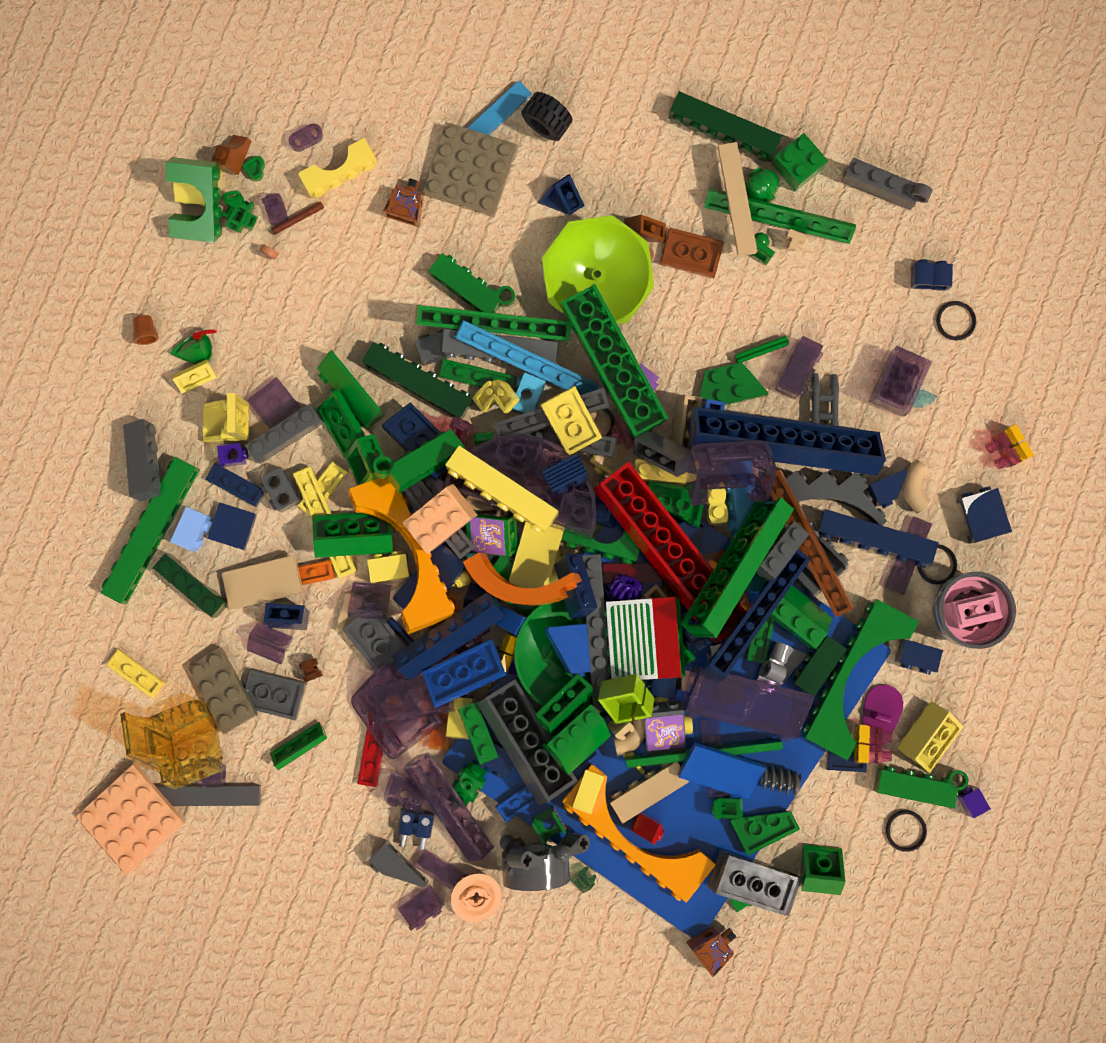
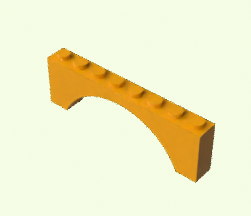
M378 478L350 488L348 496L355 512L373 515L391 524L405 538L414 555L417 567L416 590L410 603L400 616L407 633H413L451 617L455 607L452 600L447 598V589L444 582L439 580V570L436 564L431 562V552L426 554L403 524L406 519L413 515L412 512H409V503L406 496H402L401 492L398 494L388 478Z
M591 763L586 769L604 776L592 813L588 814L572 808L584 772L562 799L563 807L571 814L573 812L580 816L578 819L584 825L588 826L590 824L595 828L594 832L603 839L605 836L611 841L609 844L615 850L619 851L621 849L625 852V857L634 864L636 861L640 864L641 871L646 875L650 876L652 874L656 877V883L665 889L667 886L672 890L671 895L678 901L683 899L687 902L715 867V862L699 849L682 855L665 856L645 851L627 840L613 823L607 809L605 797L607 775Z

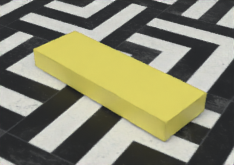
M333 460L317 480L326 501L348 474L345 469ZM302 499L297 506L310 515L304 499Z
M120 649L116 650L106 666L152 699L156 697L166 683Z

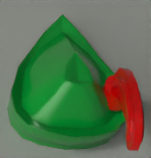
M210 329L194 332L192 336L177 345L170 354L192 364H198L204 360L209 362L212 357V344L206 334H215L217 330Z

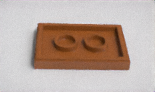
M669 227L660 265L714 279L724 241Z

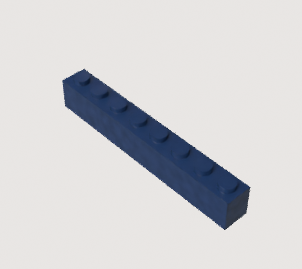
M798 549L778 576L765 583L703 668L702 672L717 684L727 677L811 558Z

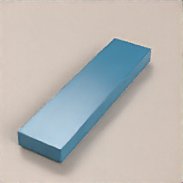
M520 81L516 82L467 129L490 135L532 96V93Z

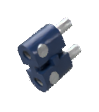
M401 808L397 830L401 834L399 846L405 847L407 836L416 835V837H420L418 849L425 850L426 840L431 837L435 814L425 810L416 811L413 808Z

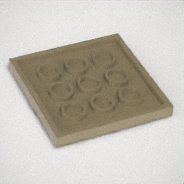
M446 122L423 195L495 218L517 150V144Z

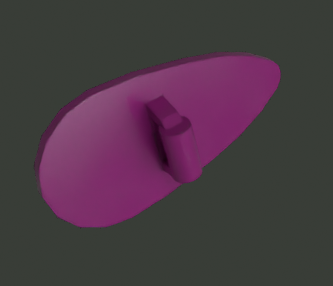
M881 684L874 686L865 697L862 725L870 726L869 744H865L869 745V752L877 751L887 742L903 711L904 702L902 695L896 688L890 685Z

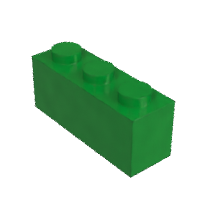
M577 674L535 714L537 722L552 735L593 695L592 686L582 676Z

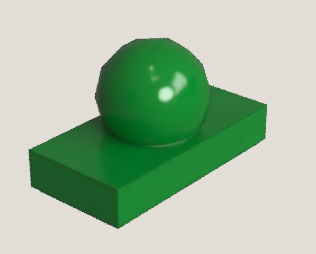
M758 232L755 234L757 253L750 255L767 265L775 252L768 247L769 237L763 232Z

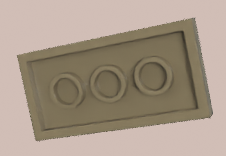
M222 647L187 667L223 735L258 715Z

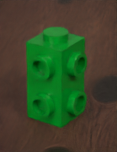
M471 761L467 768L463 766L457 775L460 780L455 779L450 787V790L453 792L449 799L464 808L467 807L469 802L473 803L479 794L476 790H481L486 782L484 776L487 771Z

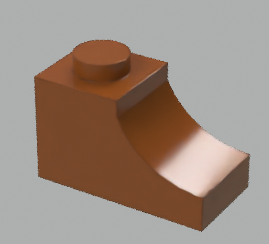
M233 135L226 145H217L211 162H217L218 168L225 173L239 175L252 141L247 137Z

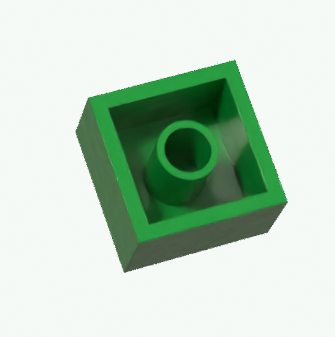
M805 133L801 134L779 152L772 161L774 168L795 192L822 171L828 163L826 157Z

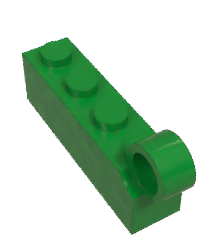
M442 253L428 270L431 277L478 312L496 313L500 305L502 307H510L515 302V292L511 287L502 286L498 290L495 288L491 290L486 286L487 283L482 278H475L471 275L472 271L466 266H459L457 260L449 254L446 256ZM502 292L512 294V298L507 302L502 301L499 297Z
M452 429L447 432L442 431L435 439L430 442L429 440L423 442L418 449L408 451L398 461H392L386 456L377 457L373 463V473L380 479L388 478L399 494L445 466L458 446L465 447ZM383 463L389 469L387 471H380L377 465Z
M884 765L883 769L877 768L873 791L955 809L958 790H963L967 787L969 778L965 772L953 769L947 773L946 778L941 777L940 781L935 780L933 775L922 773V777L915 776L913 771L903 769V773L896 772V768ZM959 773L962 776V782L955 786L952 783V778L955 774Z

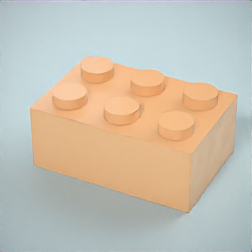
M452 484L406 519L403 524L426 554H428L476 517L477 514L455 485Z

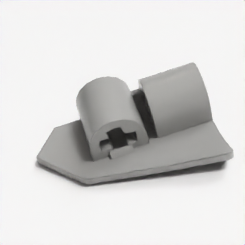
M776 641L769 660L762 664L756 678L755 685L758 692L762 694L780 688L803 661L806 654Z

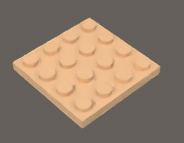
M136 763L129 767L76 816L126 875L130 874L186 823Z

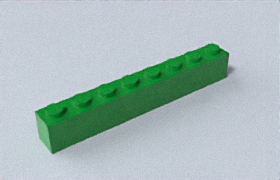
M416 305L415 325L458 329L462 320H465L490 333L565 341L570 339L571 325L568 321Z
M175 457L174 460L172 459L169 462L167 473L160 478L161 496L149 499L147 509L139 517V524L130 533L131 538L128 544H125L121 549L120 554L122 555L113 564L111 575L102 584L101 594L120 604H127L201 470L180 458Z

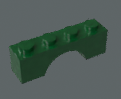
M165 553L153 567L156 572L211 618H217L228 606L225 598L198 580L172 554Z

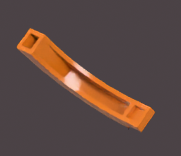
M477 553L463 561L469 574L485 591L501 600L515 604L532 606L561 601L568 597L566 591L576 588L577 583L582 581L579 574L572 572L546 586L523 588L503 578L492 566L487 554Z

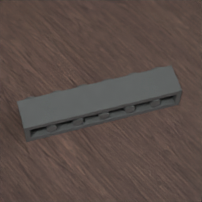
M442 329L439 353H444V357L456 358L457 354L463 355V359L468 360L482 357V361L494 362V359H499L456 339L457 330ZM496 335L556 363L558 342ZM501 360V363L503 364H510Z

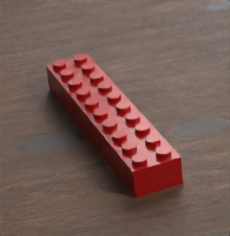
M628 461L593 490L675 595L680 597L682 604L689 610L713 572V568ZM739 602L717 638H710L713 643L723 641L746 611Z

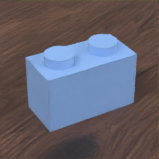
M186 507L170 542L189 551L197 552V549L199 550L204 543L202 538L205 532H208L211 528L212 517Z

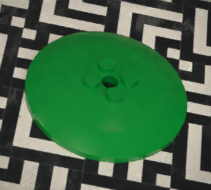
M564 599L551 604L539 605L523 622L514 644V664L519 681L525 691L542 706H545L574 678L573 674L565 671L544 632L545 627L585 624L584 617L569 618ZM585 672V676L582 677L589 683V673ZM590 698L574 714L581 710L585 705H590Z

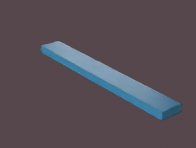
M462 320L455 335L456 339L565 390L575 386L578 393L583 395L598 390L600 384L465 320Z

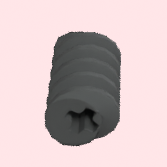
M765 765L766 770L760 778L758 786L761 783L763 790L766 789L767 785H770L771 792L777 787L778 793H781L783 788H785L786 795L791 790H793L794 796L798 794L801 785V773L798 775L797 771H792L790 774V770L785 769L783 772L782 768L779 767L775 771L773 766H770L767 770Z

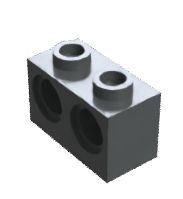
M278 467L260 477L262 481L260 486L264 493H268L271 497L269 502L274 510L283 513L300 503L301 499L284 468ZM273 478L279 479V484L276 487L271 486ZM283 494L288 496V501L285 504L280 503V497Z

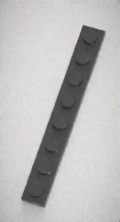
M601 554L582 555L598 607L587 617H584L585 624H587L591 672H588L589 684L593 688V695L590 697L591 705L600 713L607 712L598 701L601 681L610 680L608 673V645L605 632L606 619L604 615Z

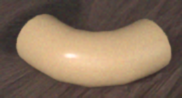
M914 460L908 467L902 485L905 500L916 513L921 512L931 501L922 489L923 479L929 473V470L918 460Z
M633 712V718L630 721L634 726V731L632 733L628 731L624 735L626 737L624 740L618 739L616 736L613 737L617 756L634 751L645 740L644 719L635 720V712Z

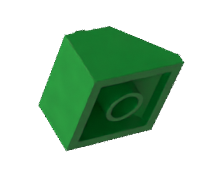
M803 844L800 876L802 877L801 891L841 895L846 882L842 848Z

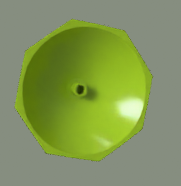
M613 215L568 222L542 257L548 303L562 314L564 313L559 305L561 301L596 284L617 325L628 323L654 288L648 242Z

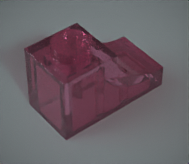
M453 417L448 430L452 429L465 447L471 438L474 425L466 420Z

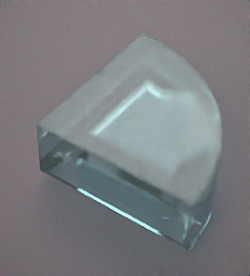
M919 389L911 407H927L936 400L937 395Z

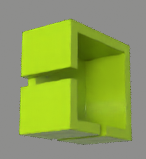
M637 674L601 681L598 701L616 724L632 721L635 702V720L652 717L654 697Z

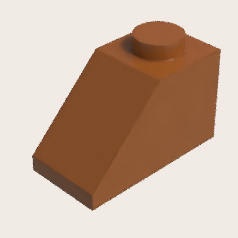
M642 214L624 219V224L647 242H665L666 223Z

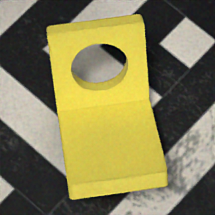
M593 455L589 464L594 467L593 470L602 476L604 473L608 476L614 473L595 461L597 456Z

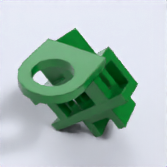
M237 190L223 194L222 199L228 206L226 213H221L224 218L228 219L225 226L239 233L242 232L243 228L252 231L258 220L257 216L251 214L255 207L252 201L250 203L245 201L243 195Z

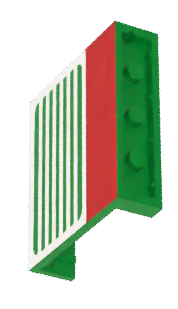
M680 597L606 602L604 615L607 618L608 626H606L605 632L606 637H609L607 655L610 657L611 664L608 667V673L612 679L637 674L641 680L686 676L682 625L680 624L682 622Z

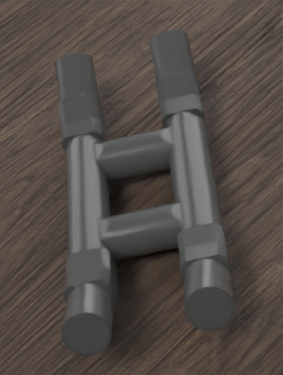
M814 373L811 375V423L820 424L819 420H829L830 425L839 426L838 375H830V394H820L819 374ZM819 401L831 402V413H819Z

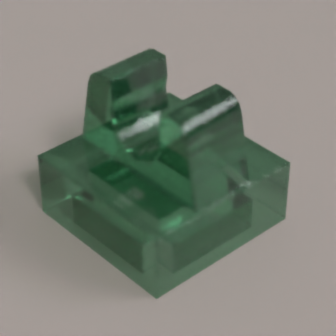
M588 867L582 868L570 878V881L582 893L591 890L595 885L596 875L593 874L590 878L586 875Z

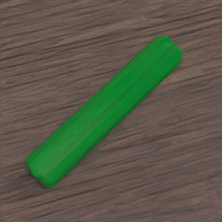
M784 335L743 350L734 355L737 363L745 362L789 345V340Z

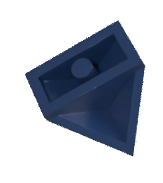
M570 174L554 183L538 202L569 216L585 206Z

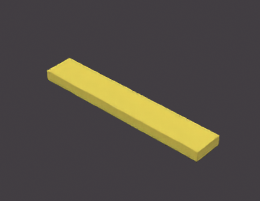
M309 466L293 473L311 517L312 515L332 514L312 467ZM351 556L329 557L339 579L357 571Z

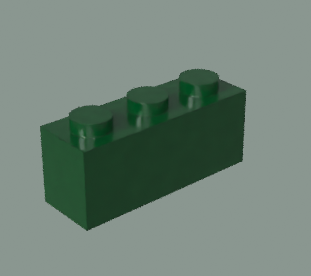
M826 635L817 649H814L812 653L809 652L802 661L804 664L801 669L797 668L793 673L791 683L807 695L814 697L847 649Z

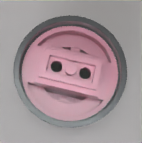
M985 572L964 573L947 580L937 591L932 609L935 624L947 640L956 645L973 649L989 648L1000 643L1012 630L1016 618V604L1010 589L999 578ZM966 609L970 611L969 616H966L964 613Z

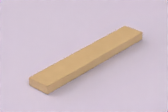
M735 142L718 145L737 256L756 254L757 246L738 144Z

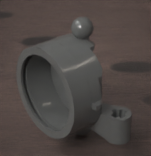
M569 832L558 845L551 846L546 844L543 846V844L526 845L521 837L514 839L510 835H504L500 839V846L504 849L502 852L503 885L509 889L519 891H542L559 888L570 882L569 859L571 856L584 853L589 849V837L584 834Z

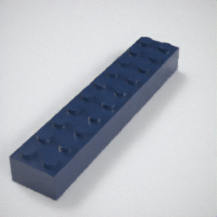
M700 407L693 408L688 421L690 451L877 476L886 461L880 432Z

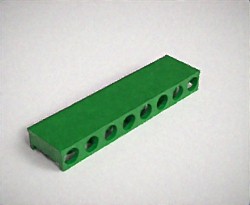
M596 284L561 301L559 305L632 439L665 422L668 416Z
M781 497L777 501L762 502L760 499H757L680 623L692 633V636L717 638L794 510ZM695 616L697 618V625H689V619Z

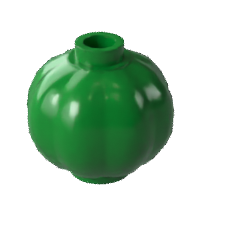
M761 167L748 174L749 179L745 181L747 196L765 202L775 199L774 194L779 188V179L776 173L770 169L762 170Z

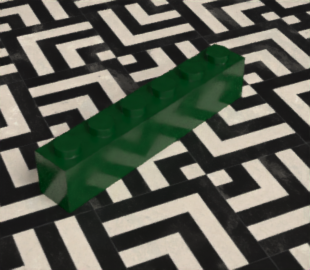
M678 91L669 112L668 118L673 123L688 126L691 131L702 132L708 138L718 139L723 144L737 142L741 152L745 154L751 153L761 161L771 162L782 138V135L680 91Z
M381 342L379 344L372 343L362 360L365 366L456 419L463 420L473 403L468 392L462 389L459 392L454 389L455 385L445 380L442 382L437 379L439 376L431 371L427 373L421 370L422 366L414 361L409 363L405 360L406 357L399 352L395 354L390 352L389 347Z

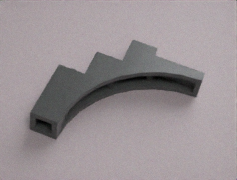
M795 471L786 478L798 502L810 499L839 502L855 509L872 523L884 525L887 522L885 513L880 508L874 506V501L869 494L863 492L869 486L866 484V478L860 473L851 474L839 485L836 483L837 479L832 473L828 474L827 471L818 476L809 485L806 483V477L801 472ZM769 492L760 499L762 502L774 501Z

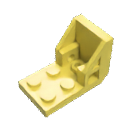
M227 393V399L203 404V442L249 441V403L236 393Z

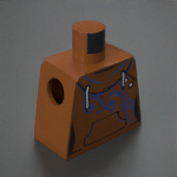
M409 178L406 187L395 186L383 209L386 218L419 228L423 195L417 191L419 185L417 180Z
M710 927L689 939L686 943L710 975L714 977L733 957L734 952L728 944L737 937L730 928L720 935L714 927Z

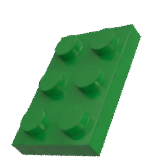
M340 390L332 392L316 410L342 456L345 458L355 440L364 437L365 433L358 424L355 415L350 410Z

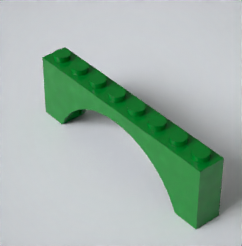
M878 599L867 603L864 609L866 612L865 616L857 622L855 635L849 638L847 642L848 648L839 660L837 670H833L830 674L828 687L823 688L819 704H816L811 711L813 716L810 722L807 721L802 729V737L847 761L856 745L848 730L843 712L844 689L852 669L868 651L879 644L895 639H910L919 623L916 619Z

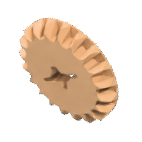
M469 873L467 877H462L458 883L456 882L454 889H452L450 897L452 909L458 917L469 922H478L489 918L495 913L501 902L499 884L492 876H488L486 873ZM477 892L480 897H477V900H473L471 896H474Z

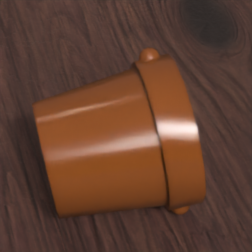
M140 315L133 318V341L135 344L148 345L159 340L158 332L155 329L151 316Z

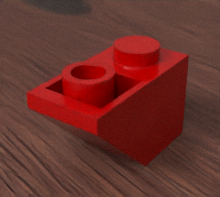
M643 812L636 815L631 831L653 844H656L657 840L660 841L664 834L661 821Z

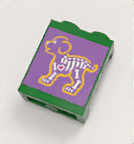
M474 510L477 516L465 525L468 538L476 546L470 552L511 557L517 552V519L513 517L514 514L509 513L505 517L478 514V510Z

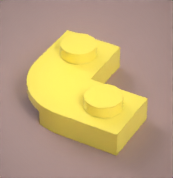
M502 380L486 382L472 398L482 412H487L497 402L504 413H509L520 401L510 385Z

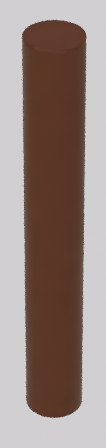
M320 201L271 229L276 235L324 209V206Z

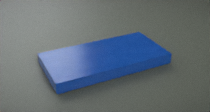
M492 639L421 672L435 708L507 675Z
M694 742L678 772V777L749 799L766 767L764 764Z

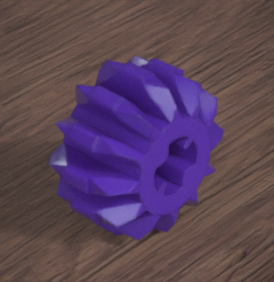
M623 574L615 576L610 584L609 593L613 595V599L627 601L640 600L642 597L643 586L640 584V581L635 580L634 577H629L628 574L625 576Z

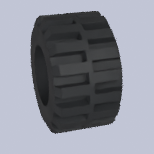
M538 91L532 95L521 111L525 122L535 132L552 141H559L573 121L571 114L562 103L554 97Z

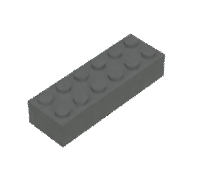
M516 679L477 702V705L538 806L549 802L577 782L573 772L567 775L542 746L551 736L537 722L536 712Z

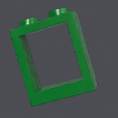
M375 434L357 438L345 456L357 486L378 479L373 473V463L377 457L384 455ZM386 464L377 465L380 471H387L389 469Z

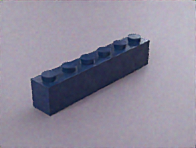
M827 509L822 511L817 529L818 534H821L820 537L831 540L835 538L839 540V543L848 546L852 543L858 545V549L869 551V549L876 550V554L888 557V554L896 556V560L902 562L910 560L915 562L914 565L926 568V565H933L939 544L937 541Z
M486 592L394 654L392 657L397 670L407 679H413L422 671L428 669L504 618L506 615L500 603L493 595Z

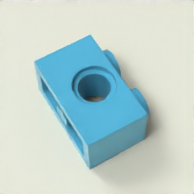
M525 372L523 377L519 376L516 383L518 388L516 395L520 401L511 411L523 414L536 410L545 388L546 380ZM524 391H529L532 393L530 399H523L521 394Z

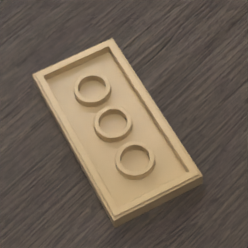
M296 555L222 573L229 610L304 593Z

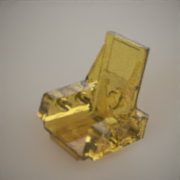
M195 699L152 715L151 718L134 716L126 712L120 714L126 755L158 771L163 785L176 790L222 771L223 756L218 730L214 723L213 715L210 713L206 703Z

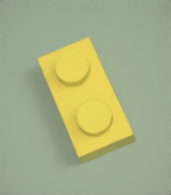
M204 360L172 375L173 381L181 393H185L217 378L208 360Z

